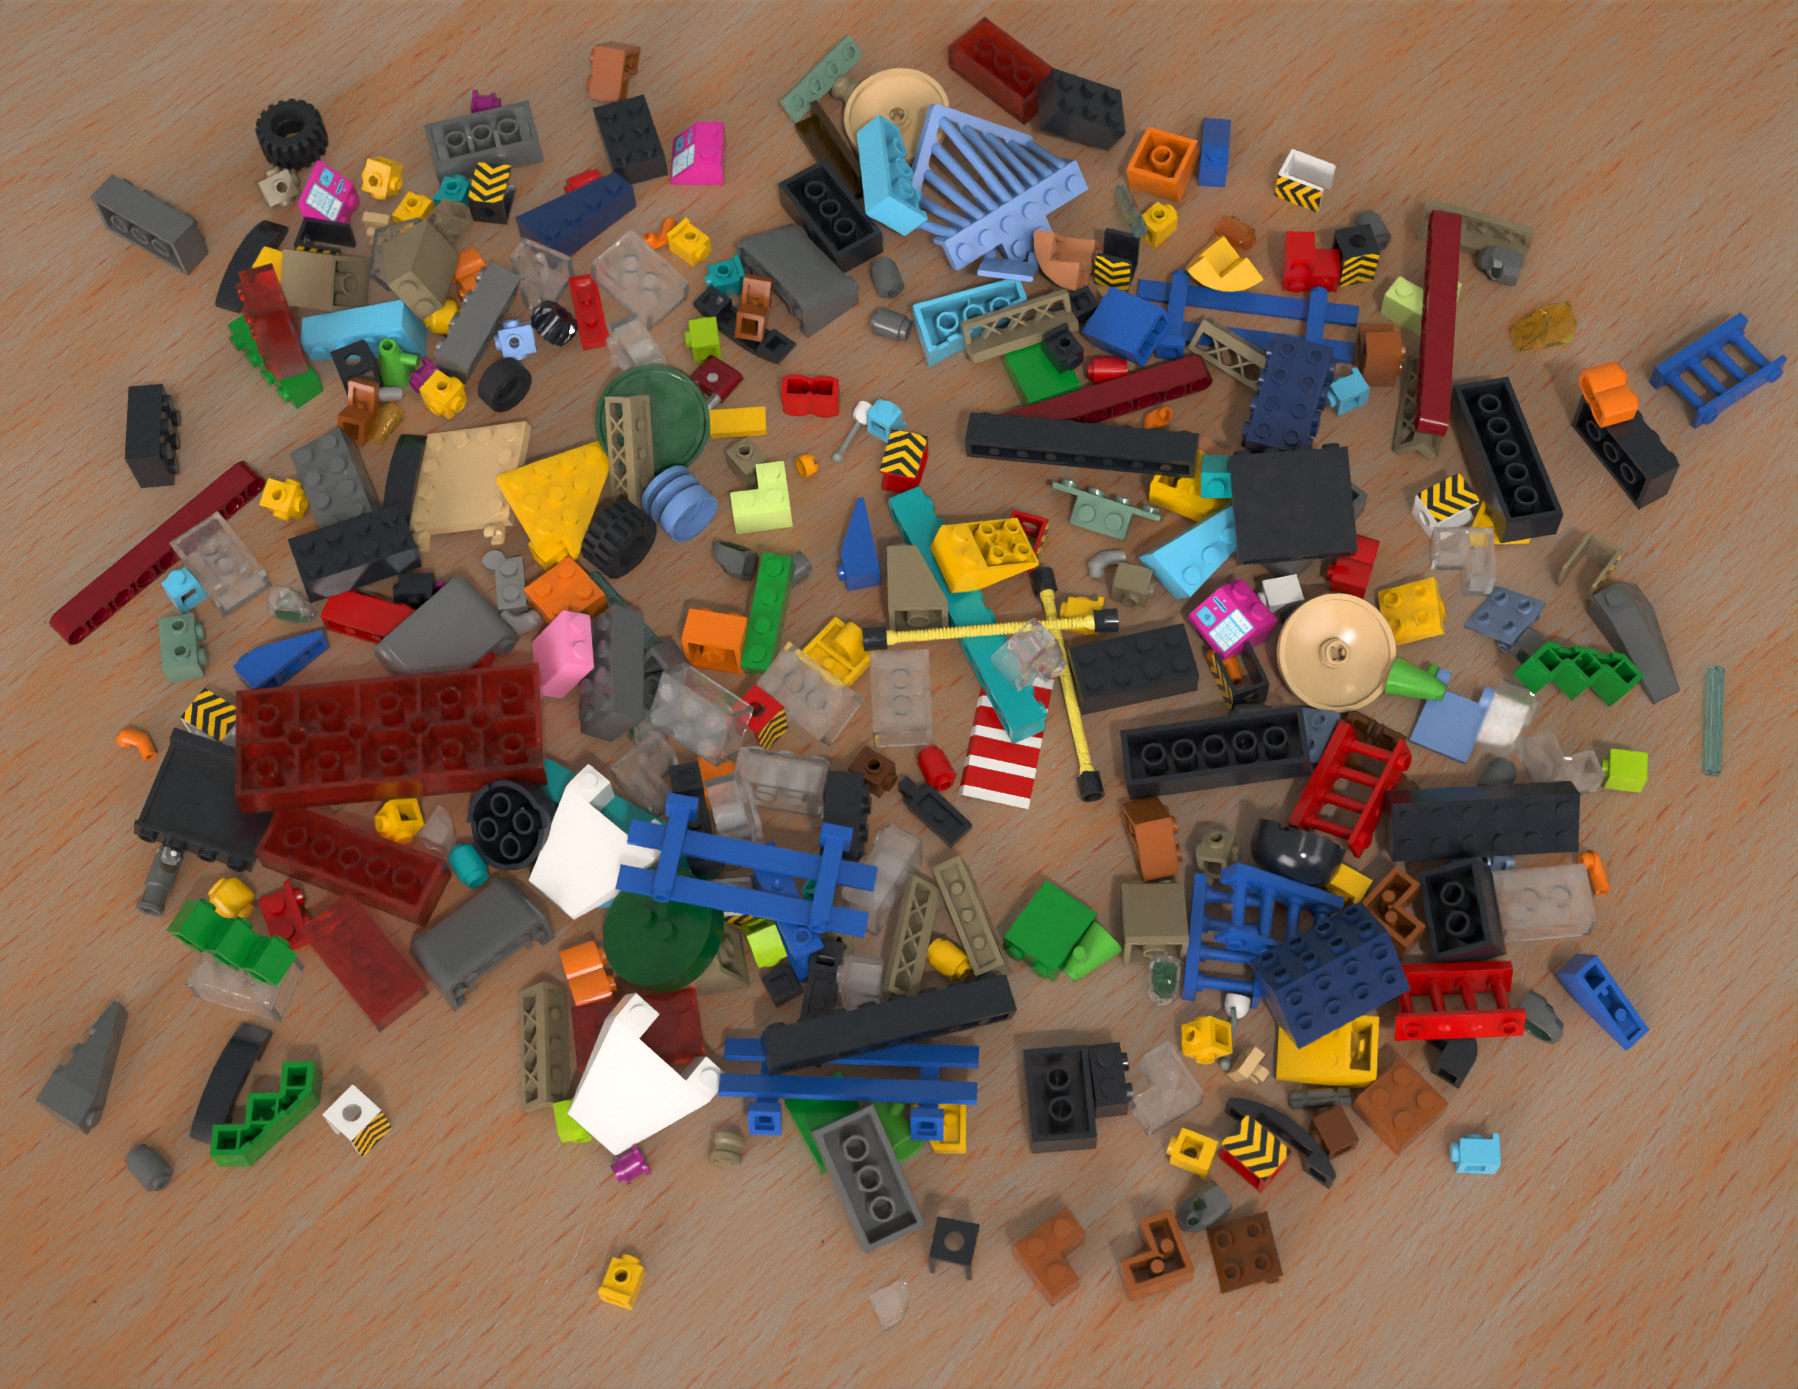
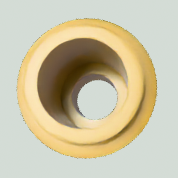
M937 938L928 947L926 959L929 960V965L950 981L964 980L971 972L972 966L967 954L949 940Z

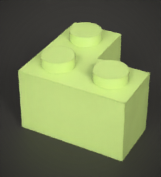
M1399 276L1385 293L1380 314L1420 336L1423 289ZM1458 282V289H1457V301H1458V297H1459L1460 290H1461V286H1462V284L1459 283V282Z
M784 461L755 464L759 489L730 493L736 535L793 527Z

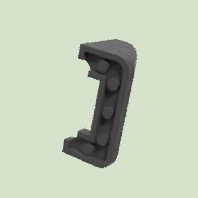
M788 224L747 236L737 243V252L744 273L773 278L772 289L789 305L790 314L793 317L796 315L801 319L803 324L799 326V330L807 338L859 303V286L855 279L851 276L847 277L808 238L807 233L800 225Z
M458 576L449 581L382 639L375 649V656L386 672L430 717H433L436 713L445 710L449 705L450 692L448 688L489 652L492 651L495 655L508 654L513 650L519 639L479 592L463 576Z
M499 877L491 881L487 889L428 932L418 934L411 941L409 951L418 966L455 1012L467 1003L464 993L468 988L474 991L477 988L475 982L523 946L529 950L533 947L531 943L533 941H538L544 946L554 939L555 936L549 921L511 879Z

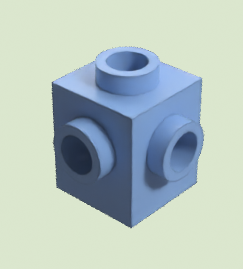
M509 319L503 321L502 326H498V334L494 335L496 350L502 351L503 358L510 357L521 360L527 357L526 354L537 352L531 320L519 322V319ZM511 338H517L518 341L514 342Z

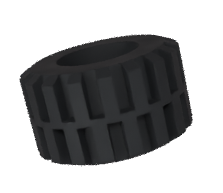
M295 98L285 102L280 100L278 104H271L268 106L267 111L263 110L260 113L261 118H258L256 121L257 127L255 132L266 160L270 164L273 163L274 167H283L288 169V171L291 169L301 171L302 167H306V169L311 167V163L321 160L319 156L325 155V147H328V136L319 111L311 103L306 104V101L301 99L297 102ZM298 133V134H296V135H294V136L286 137V136H288V135H290V134Z
M617 501L602 511L592 522L582 541L581 554L608 578L618 579L636 568L646 557L655 541L657 525L630 501Z

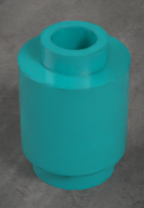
M459 843L449 851L450 855L447 858V862L462 885H466L468 889H475L489 879L488 867L472 844Z

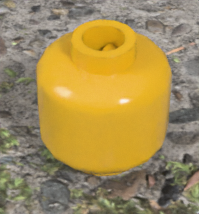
M446 299L444 307L423 319L424 328H428L431 334H448L450 329L448 326L455 313L461 314L462 308H458V304L454 299Z
M237 877L221 878L208 893V896H210L209 902L217 907L215 912L224 918H237L239 916L246 919L255 909L252 905L255 893Z

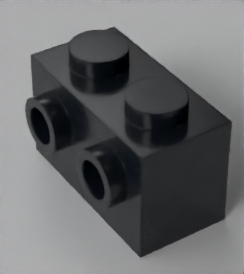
M1120 1042L1089 1045L1088 1056L1095 1118L1127 1115L1129 1102H1134L1132 1083H1126L1124 1074L1125 1071H1129L1127 1052L1121 1053Z

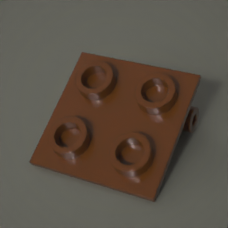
M1350 711L1345 720L1346 723L1351 724L1358 741L1393 752L1399 739L1404 741L1407 739L1400 732L1380 724L1377 720L1371 719L1359 711ZM1355 752L1349 755L1345 763L1346 767L1377 777H1381L1387 765L1386 762Z
M1267 1211L1207 1229L1222 1294L1266 1281V1284H1273L1279 1281L1278 1277L1283 1276Z

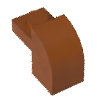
M745 274L741 305L737 311L736 338L762 342L771 312L773 278Z
M353 377L348 381V404L338 415V427L351 437L356 445L364 446L372 438L377 428L383 403L378 402V382Z

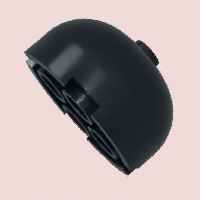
M505 778L486 784L473 797L467 815V823L471 822V830L475 840L472 843L474 849L486 863L499 870H519L534 865L539 853L547 842L551 823L557 811L554 801L540 785L524 778Z
M1262 818L1258 819L1250 842L1252 859L1260 870L1314 888L1327 885L1337 876L1347 851L1342 848L1340 849V845L1313 833L1288 826L1283 828L1280 822Z

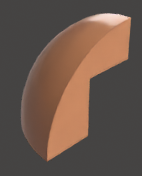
M1034 230L1035 255L1046 276L1057 285L1069 290L1076 291L1087 286L1089 275H1095L1097 253L1103 254L1104 244L1095 240L1068 238L1055 232Z

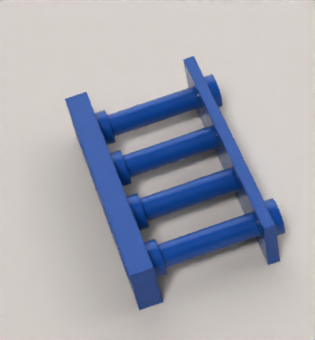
M1741 312L1657 365L1653 371L1649 383L1656 390L1665 384L1668 386L1672 385L1697 411L1691 423L1694 429L1703 423L1706 425L1712 423L1720 412L1768 381L1770 383L1775 382L1784 372L1782 368L1787 360L1784 355L1770 362L1744 336V329L1748 319ZM1729 343L1732 345L1736 344L1760 370L1749 376L1723 348ZM1707 357L1715 358L1739 384L1727 390L1702 364V361ZM1687 370L1689 372L1693 371L1718 397L1706 404L1680 378L1681 374Z
M774 840L763 844L777 847ZM753 869L754 874L750 877L756 891L801 899L791 876ZM773 920L787 953L786 957L800 984L807 982L810 955L824 948L818 933L811 931L805 926Z
M1236 862L1222 870L1220 883L1232 886L1234 890L1231 926L1215 934L1214 941L1226 944V947L1231 950H1244L1260 955L1262 952L1282 944L1270 939L1274 901L1284 903L1288 908L1286 942L1290 937L1298 935L1300 909L1311 912L1312 916H1314L1315 926L1320 921L1327 920L1330 915L1342 910L1344 897ZM1247 892L1256 894L1261 899L1258 935L1243 930Z
M1195 873L1182 1000L1194 1001L1196 991H1202V988L1252 994L1251 1008L1257 1009L1259 999H1265L1255 973L1253 974V982L1209 977L1204 976L1203 972H1198L1199 962H1205V959L1250 964L1249 961L1259 955L1247 951L1207 947V943H1201L1202 933H1208V930L1221 932L1231 926V920L1209 918L1210 915L1204 914L1205 904H1211V902L1233 904L1234 892L1212 889V886H1207L1208 874ZM1247 893L1246 906L1259 907L1260 917L1261 899L1256 894ZM1259 918L1258 924L1244 922L1243 930L1258 935Z

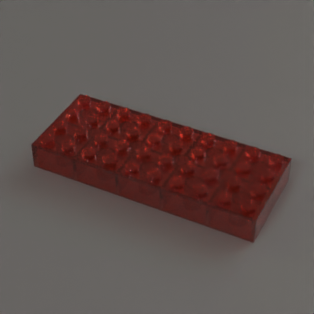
M539 662L236 691L235 799L242 814L477 792L486 784L508 778H523L533 781L538 785H548L543 680ZM505 786L500 787V789H508V788H510V787H505Z

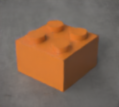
M1148 126L1126 169L1129 187L1180 202L1200 161L1198 141Z
M570 555L523 589L529 607L541 614L542 621L547 626L563 610L590 615V621H592L609 608L605 593Z
M689 608L681 641L685 657L689 660L692 667L744 676L745 672L740 667L748 629L747 617L737 613H716L708 608Z

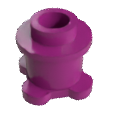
M478 90L472 91L471 113L502 107L501 99L497 98L495 93L478 95Z
M427 357L421 360L424 364L416 372L411 371L409 373L410 380L408 382L418 394H420L419 389L436 370L441 372Z
M636 1143L631 1146L633 1150L619 1158L617 1155L614 1156L616 1163L612 1164L611 1168L619 1183L625 1180L629 1185L631 1184L630 1180L643 1173H646L647 1176L652 1173Z

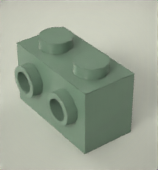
M193 613L158 619L162 670L169 682L175 683L205 677L204 666L208 665V655L206 649L202 646V640H206L204 624L199 623Z

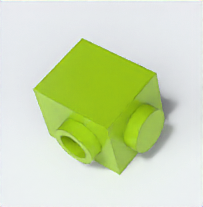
M700 317L688 320L690 331L685 332L686 347L692 348L694 363L703 362L709 355L722 360L716 317Z
M1611 748L1606 759H1601L1599 776L1604 777V789L1641 793L1647 782L1648 753Z
M756 918L740 925L751 956L758 968L776 965L782 958L787 956L773 920Z
M573 1099L553 1103L557 1133L562 1143L569 1141L585 1143L592 1140L593 1136L567 1114Z

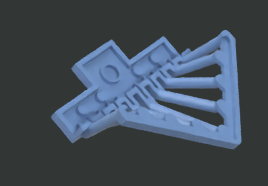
M939 104L929 105L911 167L914 174L911 183L914 190H919L922 199L918 202V205L946 220L952 227L926 220L917 228L938 235L933 238L934 244L942 245L953 270H960L996 246H999L1004 259L1025 260L1029 257L1030 251L1035 252L1034 230L1052 232L1046 215L1088 189L1077 161L1066 158L1060 159L1035 143L1031 135ZM938 127L946 132L985 180L992 198L939 144L936 138ZM975 130L980 131L981 137L976 133ZM962 135L966 136V138L973 144V146L980 152V154L1001 176L1005 187L1000 183V181L996 178V176L987 167V165L983 162V160L979 157V155L974 151V149L970 146V144L965 140V138ZM986 143H988L1017 172L1019 180L1013 175V173L1005 166V164L998 158V156L991 150V148ZM1028 151L1032 152L1033 154L1047 162L1048 167L1044 165L1041 161H1039L1036 157H1034L1032 154H1030ZM931 153L935 154L973 194L979 208L930 169L928 162ZM1018 158L1030 166L1034 174ZM923 180L930 182L959 206L966 219L924 197L921 192Z

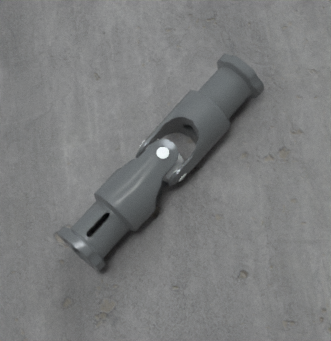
M162 843L157 850L144 883L147 886L142 900L137 902L136 905L140 912L156 917H161L164 912L162 909L167 893H171L183 860V853L169 849L167 844ZM160 862L163 865H175L172 872H165L160 867Z

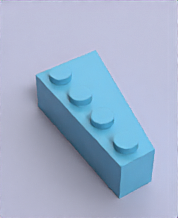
M878 115L857 132L865 211L872 219H876L906 236L928 220L926 212L924 210L920 211L918 202L922 199L919 190H914L911 183L914 174L912 168L904 160L907 152L899 127Z
M1005 279L914 304L913 323L928 367L930 368L965 349L960 322L1027 301L1021 281ZM1008 317L1002 318L998 321L995 327L1002 325L1012 319ZM977 326L969 329L970 337L980 336L985 328Z
M396 300L302 318L300 346L312 360H333L330 354L331 351L365 340L371 357L379 358L380 342L383 339L390 338L399 345L404 353L425 357L427 328H424L421 320L402 300ZM351 355L347 359H361V357Z
M1232 501L1206 516L1203 520L1186 528L1173 538L1161 543L1153 550L1138 557L1147 568L1153 569V575L1176 600L1191 597L1236 550Z

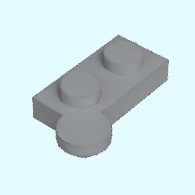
M499 550L488 551L483 557V565L487 571L495 572L499 615L504 610H508L512 614L528 612V602L523 590L526 587L523 556L505 558L504 554Z

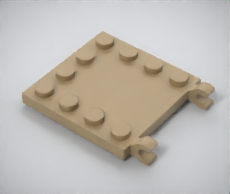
M526 421L428 434L409 524L418 554L428 553L430 537L434 534L484 529V537H492V545L504 543L506 526L514 525L515 513L496 483V479L499 474L525 465L531 433V426Z

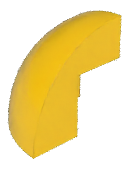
M1217 236L1186 267V271L1199 283L1219 291L1233 292L1245 290L1264 280L1249 259L1240 258L1224 236Z

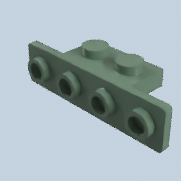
M845 35L780 100L781 105L793 121H798L810 109V102L815 100L820 102L821 97L828 90L832 89L835 81L863 56L850 35Z
M1064 478L1061 479V483L1053 482L1051 486L1078 495L1070 524L1123 541L1126 539L1134 514L1159 522H1163L1165 518L1158 515L1160 510L1158 508L1143 504L1142 509L1131 506L1132 500L1116 495L1115 500L1104 497V491L1089 487L1086 492L1077 489L1078 483Z

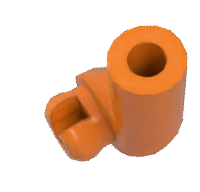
M665 218L659 233L646 232L642 237V242L646 248L657 250L668 245L667 234L676 226V222L671 218Z
M1163 406L1147 414L1144 418L1143 428H1162L1172 419V410L1167 406Z
M1213 648L1206 652V659L1209 663L1212 661V654L1215 653ZM1233 656L1224 661L1222 660L1232 683L1241 682L1242 675L1237 657Z
M126 727L121 729L116 736V742L121 747L137 746L144 761L156 758L157 752L147 733Z
M1593 850L1581 852L1578 856V864L1581 868L1588 870L1595 894L1603 895L1608 893L1611 889L1600 855Z

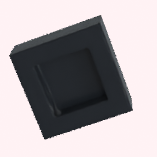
M788 963L761 978V982L776 1008L804 993L801 984Z

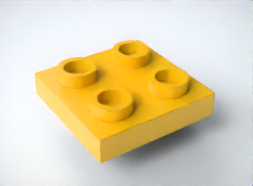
M1434 577L1378 591L1380 613L1384 616L1393 632L1396 646L1445 634L1443 622L1447 619L1446 610L1439 595L1438 581Z
M835 616L797 655V662L842 695L880 656V650L864 652L862 630L854 623L848 622L845 624Z

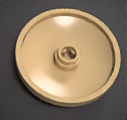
M894 68L878 72L860 83L847 101L844 111V125L852 147L859 153L857 132L876 116L881 115L899 127L907 152L904 160L908 165L913 164L928 107L930 104H939L950 108L947 95L935 79L918 70ZM938 127L936 138L941 145L947 134L942 128Z
M1326 594L1301 604L1287 618L1277 642V664L1283 682L1289 691L1305 705L1324 711L1350 712L1368 705L1384 691L1389 673L1396 660V644L1388 622L1373 605L1361 598L1348 594Z

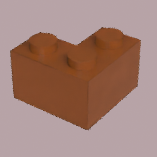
M613 41L595 45L590 54L592 72L587 79L586 85L587 91H589L588 98L610 103L627 99L629 77L638 73L641 47Z
M1360 324L1356 339L1360 374L1369 387L1395 386L1397 375L1402 373V360H1405L1406 345L1400 341V331L1394 332V324Z
M1157 796L1122 803L1126 832L1133 842L1137 871L1143 881L1179 874L1178 862H1182V853L1179 844H1175L1174 834H1178V826L1175 816H1170L1168 806H1163Z
M1396 865L1362 903L1389 932L1398 958L1401 961L1420 941L1426 925L1406 910L1415 900L1421 884Z
M1067 1207L1013 1245V1256L1051 1307H1054L1079 1287V1277L1064 1258L1085 1243L1086 1232Z
M1171 1209L1140 1219L1138 1232L1146 1253L1122 1260L1119 1266V1273L1130 1302L1191 1282L1194 1275V1268Z

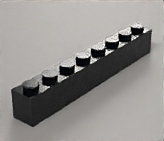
M970 412L965 447L967 457L1195 479L1199 455V434L1189 431H1166L1159 428H1134L1129 425L1112 426L1103 423H1080L1073 420H1049L1043 417L1026 418L1018 415L1005 416L994 415L988 412Z
M995 973L979 977L978 981L966 983L965 980H960L949 984L948 988L937 990L936 987H929L919 991L918 995L907 997L906 994L895 995L889 998L888 1002L877 1004L876 1001H868L860 1004L858 1009L846 1011L845 1008L834 1009L828 1012L827 1016L816 1018L815 1015L799 1018L797 1023L785 1025L784 1022L773 1023L767 1026L766 1030H763L760 1043L769 1076L1011 1020L1017 1008L1006 974L996 976Z

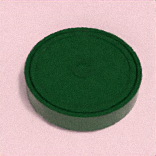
M663 363L637 364L617 374L604 389L599 399L595 418L597 437L607 457L605 396L628 397L646 394L650 395L654 478L673 466L682 465L688 468L703 451L710 430L708 403L698 384L682 370ZM615 403L616 415L621 419L623 416L622 403ZM619 432L617 435V441L619 445L623 447L624 437ZM621 460L619 468L626 472V466Z
M657 867L650 868L649 870L657 871ZM678 868L677 875L703 880L687 869ZM620 890L610 906L604 925L603 940L607 959L613 970L620 977L643 990L665 993L683 988L696 980L708 968L717 954L723 937L724 912L723 910L672 900L669 902H659L651 896Z

